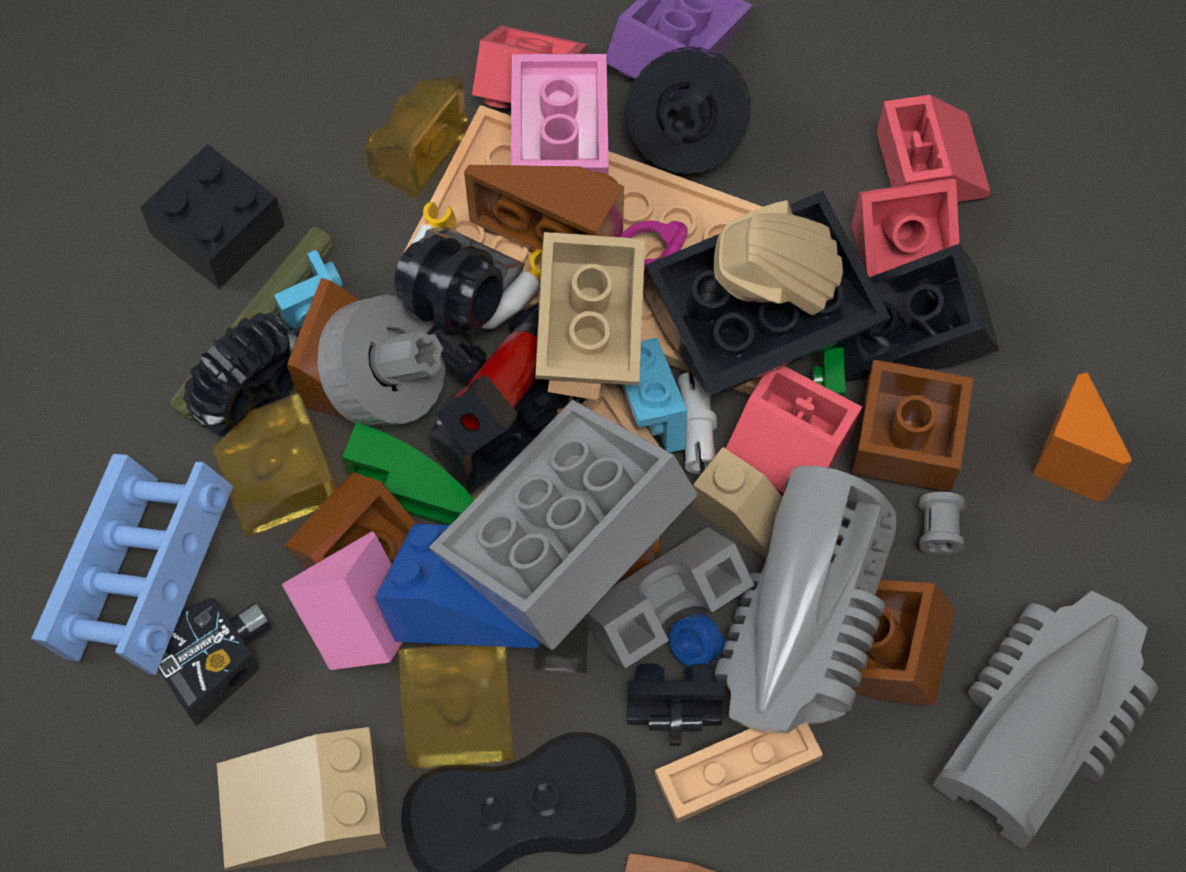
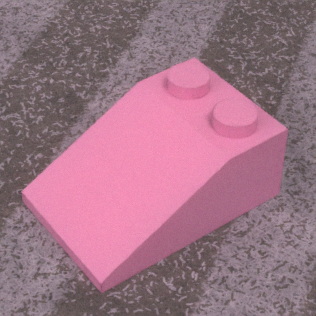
M512 54L511 165L581 166L594 173L603 172L609 175L606 54Z

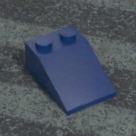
M413 524L375 596L395 642L539 648L540 641L518 627L430 550L429 547L450 525Z

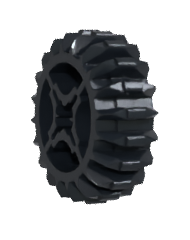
M258 313L251 319H242L234 329L231 327L227 328L225 335L219 340H213V346L207 352L201 354L202 359L200 363L191 369L192 377L186 381L184 386L186 392L183 400L187 404V409L193 414V418L203 428L207 427L213 434L216 433L220 437L229 434L235 436L240 434L245 427L252 429L258 420L266 417L270 411L279 405L284 397L290 395L289 390L294 384L287 363L300 332L289 322L287 323L283 318L277 317L273 313L266 315Z

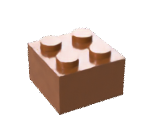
M873 360L865 389L851 474L951 492L961 469L974 378Z

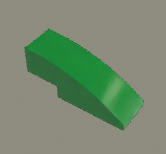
M356 422L342 456L348 476L354 472L381 481L409 515L441 525H451L474 501L459 482L439 464L419 450L385 432Z

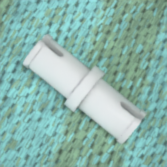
M689 372L678 378L680 394L687 408L685 469L690 473L701 474L699 456L701 455L705 469L715 457L713 431L717 428V416L711 411L710 399L695 377L694 390L693 384H690Z

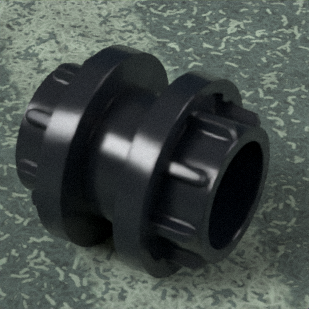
M436 234L428 239H420L405 250L396 268L394 286L397 298L403 301V306L410 316L426 322L435 319L440 328L454 334H461L468 329H478L493 317L501 301L503 278L501 270L494 267V261L489 252L475 246L462 248L456 239L444 234Z

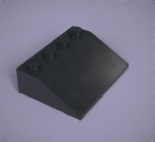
M824 191L790 204L793 215L829 227L831 239L837 242V255L842 258L843 274L840 286L835 287L833 299L827 300L824 309L814 315L805 312L789 301L784 303L747 302L730 294L717 281L714 273V254L719 234L645 265L643 292L662 330L709 399L890 320L883 302Z

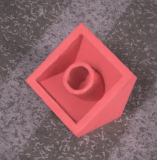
M954 178L859 192L851 227L859 259L869 277L959 244L957 184Z

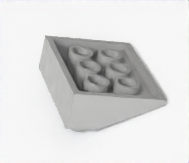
M572 400L429 548L439 559L518 627L551 650H554L698 494L673 454Z

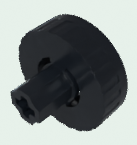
M686 46L675 48L657 56L635 78L627 97V127L636 147L656 166L674 173H701L720 165L733 154L741 143L748 129L751 117L749 89L737 67L721 54L703 47ZM690 86V88L680 89V90H678V91L672 93L673 91H675V90H677V89H679V88H681V87ZM707 96L712 104V117L709 124L708 122L711 116L710 104L706 98ZM684 105L692 109L690 113L692 120L688 122L680 118L679 113L676 111L682 109Z

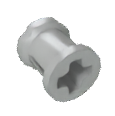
M931 492L921 496L919 508L924 512V535L919 538L920 550L932 555H953L964 550V538L960 536V512L965 509L964 497L951 492Z

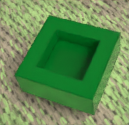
M826 348L822 352L820 365L811 367V380L845 397L843 348Z

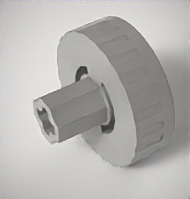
M397 295L375 296L351 302L338 309L330 317L322 331L317 353L320 380L328 399L335 409L354 424L358 422L372 428L406 424L418 420L419 417L425 415L432 405L436 403L438 395L442 390L445 376V359L441 356L443 347L435 334H426L434 323L410 316L403 306V301L398 299ZM370 345L372 346L370 353V364L374 374L381 382H384L388 385H396L397 391H392V387L381 386L380 383L374 378L371 368L369 366L368 352Z

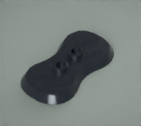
M571 732L549 740L533 753L513 763L492 767L449 764L428 771L410 786L404 796L401 815L402 832L409 857L419 872H498L514 860L534 853L592 854L610 848L629 832L635 820L636 791L629 766L621 751L613 742L601 735L590 732Z

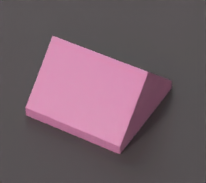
M373 531L281 584L330 670L389 663L403 643L394 641L375 598L392 564Z

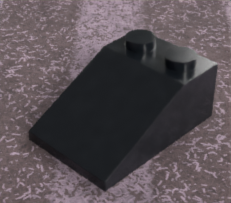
M960 243L869 277L890 316V320L836 344V348H843L846 381L868 379L873 360L933 370L954 367L999 351L978 269Z

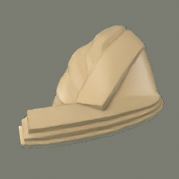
M788 200L764 206L729 222L718 236L714 254L715 278L736 298L747 302L755 301L761 303H784L789 301L811 315L823 310L826 301L833 299L835 287L840 286L843 274L842 258L837 255V242L831 239L829 227L793 215Z

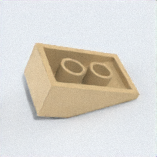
M544 232L535 379L639 385L645 239Z
M370 727L315 734L217 763L224 869L226 871L387 847L377 748Z

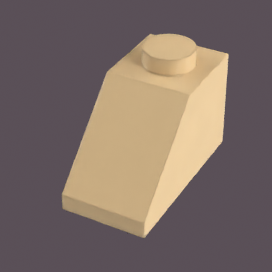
M722 447L693 484V488L698 495L691 502L690 507L766 559L776 513L783 497L764 474Z

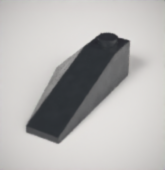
M542 379L536 381L514 408L518 415L507 430L470 454L464 451L443 423L438 420L433 426L432 432L429 433L432 454L448 473L471 495L502 472L557 416L558 409L565 408L572 400L582 404L586 398L548 392L549 380Z

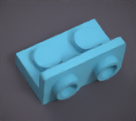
M653 338L641 341L639 385L621 384L634 419L639 427L648 426L652 436L659 435L664 449L669 453L684 450L686 448L687 408L658 339Z

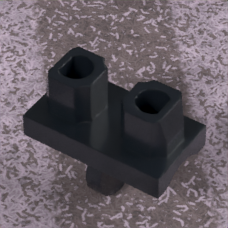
M639 664L636 668L634 681H628L627 725H649V731H669L670 746H681L682 731H702V726H722L724 682H717L714 669L709 664H692L690 667L685 668V681H665L664 668L659 664Z

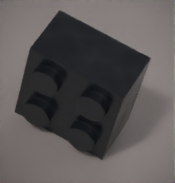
M208 144L140 207L151 235L218 289L231 279L285 226L277 197Z

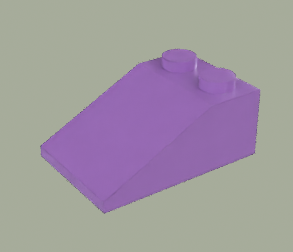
M637 0L618 18L606 54L607 64L618 69L623 76L635 79L639 76L640 71L657 56L675 48L686 46L703 47L722 55L749 15L753 5L744 0ZM690 86L681 87V88H679V89L673 91L672 93H674V92H676V91H678V90H680V89L690 88Z

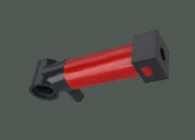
M539 301L520 314L508 326L509 335L466 387L450 396L435 413L467 454H470L507 430L518 415L514 408L536 381Z

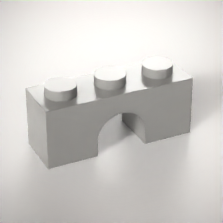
M707 527L613 586L585 615V618L601 649L626 669L669 641L662 628V624L671 615L693 606H701L710 612H714L753 587L754 583L735 543Z

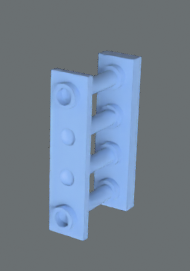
M113 454L31 639L61 658L80 662L88 641L117 645L116 654L144 672L156 675L227 504L233 485L204 462H195L186 484L157 482V477L128 455ZM149 501L178 504L167 531L138 527ZM129 547L158 550L147 577L117 574ZM109 593L138 597L127 625L97 621Z

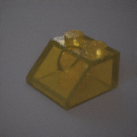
M452 76L419 81L408 95L404 94L398 99L393 108L392 116L382 128H376L366 142L365 151L370 174L410 197L417 199L461 142L468 129L462 80Z
M300 393L252 410L213 447L223 478L233 485L230 497L245 537L315 512L336 490L334 480Z
M445 645L399 649L400 694L408 769L454 764L514 761L506 647Z

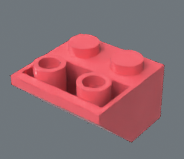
M932 95L883 102L876 133L891 187L954 178L957 184V202L990 196L991 191L968 113Z
M784 366L763 375L748 399L726 449L764 474L783 497L786 490L785 484L793 468L800 466H822L833 469L855 432L862 406Z

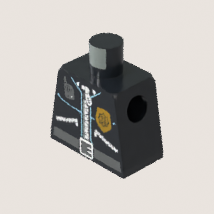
M215 598L204 600L186 608L180 614L158 670L195 726L211 715L259 669L247 645L271 630L272 627L256 603L231 619H228Z

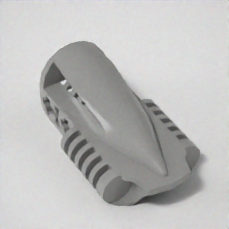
M800 466L791 470L785 484L786 490L776 513L769 552L761 573H750L754 586L741 595L739 602L744 607L736 609L734 620L738 624L730 626L727 636L732 641H726L721 652L726 658L718 660L714 671L717 682H724V686L728 687L731 691L729 718L758 732L788 734L801 724L825 723L845 715L846 712H850L856 697V692L852 688L858 687L862 679V674L858 670L864 669L868 661V656L864 652H869L872 648L874 639L871 635L877 632L880 624L876 617L882 616L886 606L875 594L896 532L897 520L895 510L887 498L874 486L856 476L836 469L822 466ZM847 501L858 502L855 511L846 507ZM842 520L850 521L848 528L841 526ZM837 538L843 539L840 546L836 544Z
M1092 590L1073 606L1061 607L1056 613L1043 605L1029 604L1019 617V623L1015 624L1009 631L1010 638L1002 641L999 646V652L994 653L989 660L990 667H985L979 674L980 682L973 683L968 690L970 698L984 711L939 774L932 787L954 802L958 796L967 802L973 800L997 817L996 822L1004 827L1000 835L1024 850L1075 774L1089 781H1100L1105 773L1103 766L1106 767L1111 764L1115 758L1114 751L1121 749L1125 743L1124 736L1131 734L1135 727L1134 721L1140 720L1145 712L1144 707L1149 706L1158 693L1159 688L1156 682L1141 670L1144 664L1141 649L1148 627L1123 605Z

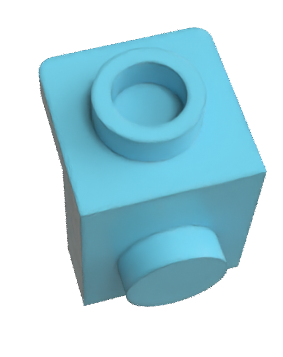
M317 250L307 253L314 277L274 294L281 318L287 323L289 322L295 329L302 327L321 278L331 280L343 288L341 278L332 261L324 264Z

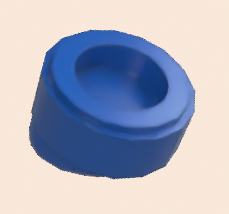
M692 613L676 621L671 627L669 634L670 648L674 656L688 667L692 664H708L715 660L722 652L726 642L725 637L713 620L701 613Z

